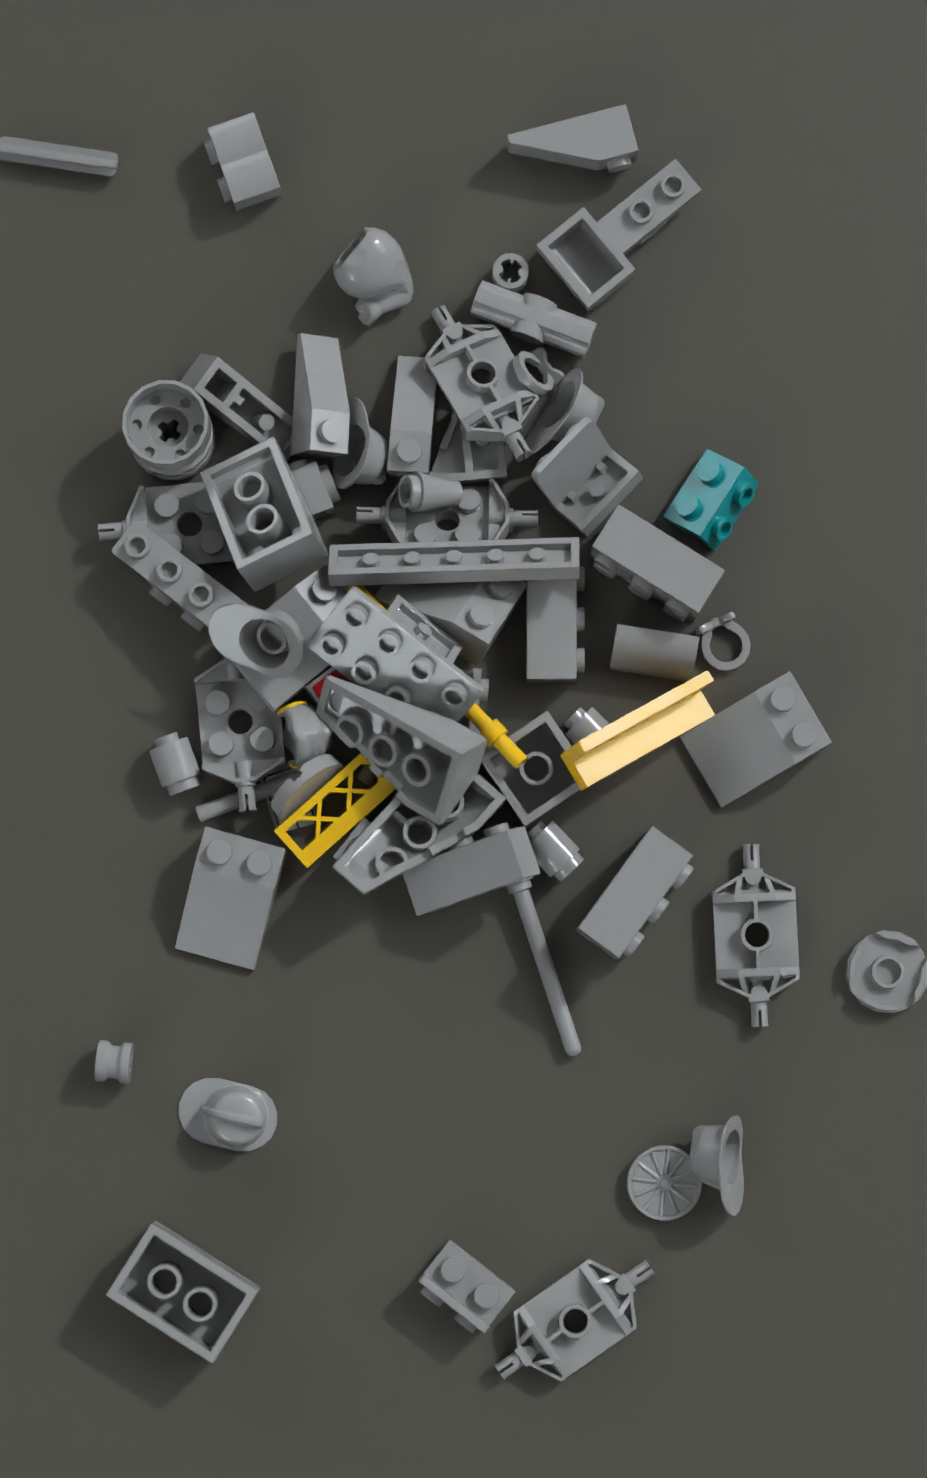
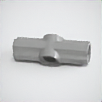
M483 280L477 290L470 310L471 316L506 328L510 334L523 341L536 345L546 343L583 358L586 356L597 327L596 322L558 309L554 302L531 293L521 295Z

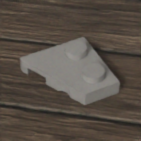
M453 411L451 421L444 434L440 450L429 475L449 481H459L460 484L489 481V478H494L495 480L507 479L504 441H466L464 438L465 429Z

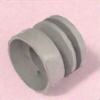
M157 380L142 386L130 397L123 411L122 430L136 461L148 474L162 480H182L197 474L209 462L215 449L216 431L203 399L190 386L176 380ZM166 431L170 433L178 431L180 437L177 440L169 438L166 441L164 437Z

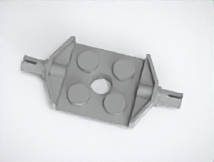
M441 305L440 309L438 307L431 312V316L441 330V337L425 356L423 368L424 370L430 369L465 429V440L507 442L517 462L523 461V457L527 459L531 456L532 451L521 435L522 428L538 408L540 398L536 393L527 388L516 374L513 367V358L515 356L496 325L492 324L462 325L460 321L455 323L446 305ZM485 369L493 375L494 379L490 383L481 384L476 382L471 374L475 370Z
M489 478V487L462 486V500L458 506H445L420 512H411L409 508H403L400 505L398 483L386 500V506H357L356 524H381V530H386L392 543L502 540L506 538L508 533H513V527L538 528V510H514V508H509L510 504L494 478ZM444 519H450L455 521L458 526L451 531H444L437 527V523Z
M204 482L145 488L144 485L139 486L125 520H122V522L98 524L100 541L120 539L130 525L137 520L196 565L234 561ZM196 515L201 519L202 528L198 534L185 536L179 531V523L184 516Z
M224 656L222 661L194 678L203 763L202 770L234 783L235 787L238 788L239 812H247L246 796H248L249 811L252 812L257 811L254 787H257L256 782L286 763L282 717L277 716V712L281 707L272 712L233 662ZM241 711L250 714L253 723L248 732L237 734L230 729L229 721L232 715Z
M743 844L744 869H742V874L711 892L716 960L715 983L748 998L751 1006V1027H759L758 1011H760V1026H769L767 1001H770V996L800 979L795 887L763 872V868H760V844L751 845L752 860L750 844ZM752 923H760L768 931V939L761 947H753L745 939V930Z
M587 1258L584 1263L518 1309H514L517 1347L513 1353L497 1364H494L499 1372L513 1363L500 1372L502 1378L505 1380L522 1366L528 1367L530 1365L559 1381H563L636 1330L633 1292L636 1291V1286L652 1275H655L650 1267L637 1276L649 1267L647 1261L644 1259L643 1262L626 1274L624 1272L619 1274ZM571 1309H580L587 1315V1325L580 1332H570L563 1325L564 1315Z

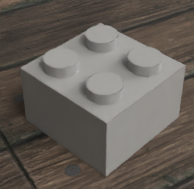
M548 710L509 736L516 746L528 757L518 769H515L495 747L485 752L481 763L524 826H527L580 790L560 756L572 746Z

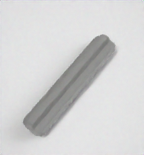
M8 136L0 138V160L109 177L115 176L118 169V154L115 152Z

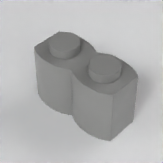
M254 112L207 128L211 139L204 141V145L211 165L219 163L224 177L217 179L224 202L232 200L237 211L282 195Z

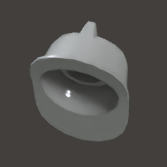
M573 369L565 376L551 402L529 431L525 442L532 451V454L540 450L550 440L561 442L569 428L578 424L585 417H589L595 423L597 422L604 408V400L583 384V372L581 369Z
M348 397L350 410L348 454L332 459L334 483L338 489H346L352 486L353 483L381 485L386 480L389 452L388 442L383 435L369 426L364 403L359 398Z
M232 603L216 610L209 621V635L213 645L223 656L233 662L273 678H283L294 673L302 661L304 636L301 635L299 626L294 618L284 611L278 609L263 611L250 605Z
M204 1078L194 1082L184 1091L179 1102V1119L183 1129L192 1138L202 1143L235 1151H252L262 1147L272 1138L277 1127V1110L273 1100L264 1091L254 1086L221 1078Z
M733 1115L726 1125L696 1126L692 1133L690 1162L695 1175L703 1183L720 1190L725 1211L729 1216H736L739 1213L744 1193L741 1152L743 1127L740 1117Z

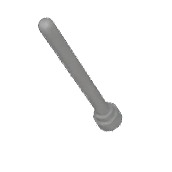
M532 876L504 887L507 888L508 894L513 893L565 1052L569 1056H577L581 1052V1045L529 888L532 887L530 879L534 878Z

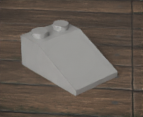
M274 436L200 472L236 568L254 592L329 556L313 516Z
M326 564L294 586L266 609L284 611L293 617L298 624L301 635L304 636L302 661L298 669L287 677L273 678L233 662L272 712L305 689L306 685L332 667L306 645L309 638L347 594L344 586H329L328 567Z
M521 580L382 585L375 598L387 609L394 598L400 595L463 645L458 655L478 667L515 610L527 583Z
M791 671L759 688L680 736L682 743L720 808L832 743Z
M205 827L193 868L175 949L255 970L288 850Z

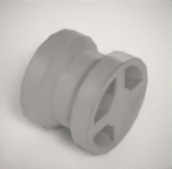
M99 1040L95 1061V1081L104 1082L108 1078H114L119 1083L129 1084L133 1066L134 1044L124 1042L121 1046H115L109 1041Z

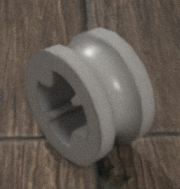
M506 253L500 256L492 268L493 282L495 285L515 293L522 290L529 278V267L526 260L515 253ZM510 264V268H513L514 264L520 268L518 271L519 280L511 283L510 278L508 282L501 279L503 275L502 266Z

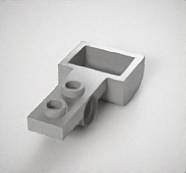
M674 159L598 222L583 207L536 245V250L589 312L634 277L636 269L624 255L636 245L644 243L655 235L673 215L701 194L702 189L677 159Z

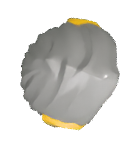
M306 701L289 703L277 712V716L285 717L286 720L283 739L286 747L294 755L295 760L287 762L294 769H300L307 761L325 754L332 744L334 732L316 714L317 708L307 705Z

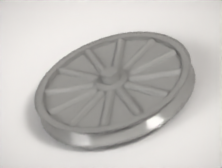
M659 1145L643 1151L635 1158L628 1171L627 1190L632 1203L641 1213L655 1220L670 1221L678 1219L692 1210L700 1197L702 1181L695 1175L688 1153L674 1146Z

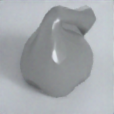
M363 228L337 258L333 265V272L338 286L348 296L358 298L355 304L356 310L359 312L358 319L364 325L370 327L382 314L407 305L412 299L414 289L408 263L395 238L381 229Z

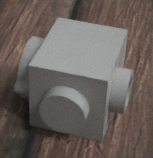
M306 459L289 464L288 466L314 521L334 514L333 503L341 500L327 464L318 467L316 461L308 464Z

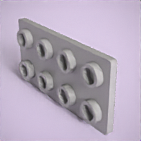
M352 587L306 643L308 648L355 685L456 722L462 719L484 692L482 686L453 664L463 645L400 595H397L385 610L357 587Z

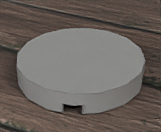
M331 754L319 755L307 761L299 769L302 773L301 776L295 781L290 777L281 784L271 801V809L280 821L283 822L343 769V765ZM329 792V793L322 799V802L329 796V794H330L331 792ZM317 804L313 808H311L306 814H308L315 807H317Z
M883 930L867 935L854 945L847 959L845 976L850 992L860 1004L875 1012L895 1013L907 1009L921 998L927 987V958L918 943L901 932Z

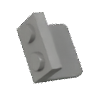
M589 417L583 418L578 424L570 427L563 440L550 453L544 455L538 461L531 475L553 509L586 537L644 479L639 470L611 449L596 423Z

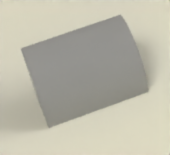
M617 624L609 670L687 682L693 676L699 637Z

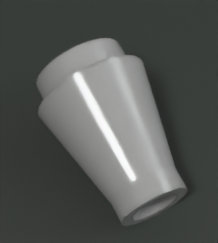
M413 471L410 475H404L399 482V503L403 508H409L411 512H420L445 506H458L462 500L463 491L459 481H449Z

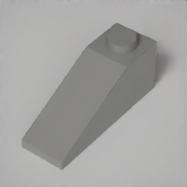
M626 104L507 135L509 153L596 171L607 168L609 173L630 168L632 166L631 162L637 161L639 151Z
M299 333L297 334L291 456L331 460L347 455L350 410L338 338Z
M200 353L180 383L190 386L203 399L207 411L256 445L274 436L287 461L291 456L293 417L218 356Z
M398 356L387 464L388 478L401 479L404 475H410L413 471L428 475L430 472L437 381L430 369L424 370V358Z

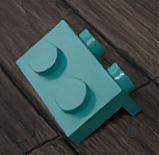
M706 449L663 517L668 523L699 538L708 548L716 551L722 541L726 540L731 534L733 524L744 507L748 506L753 500L758 482L745 467Z

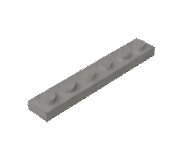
M579 537L330 545L328 565L329 586L580 579Z

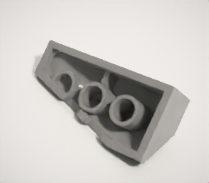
M331 675L325 677L316 714L349 748L356 747L371 762L372 765L369 769L378 778L384 776L399 791L396 796L405 806L438 825L444 823L477 776L488 739L449 718Z
M477 773V776L444 823L438 825L405 806L396 796L332 868L365 895L479 831L506 801V797Z

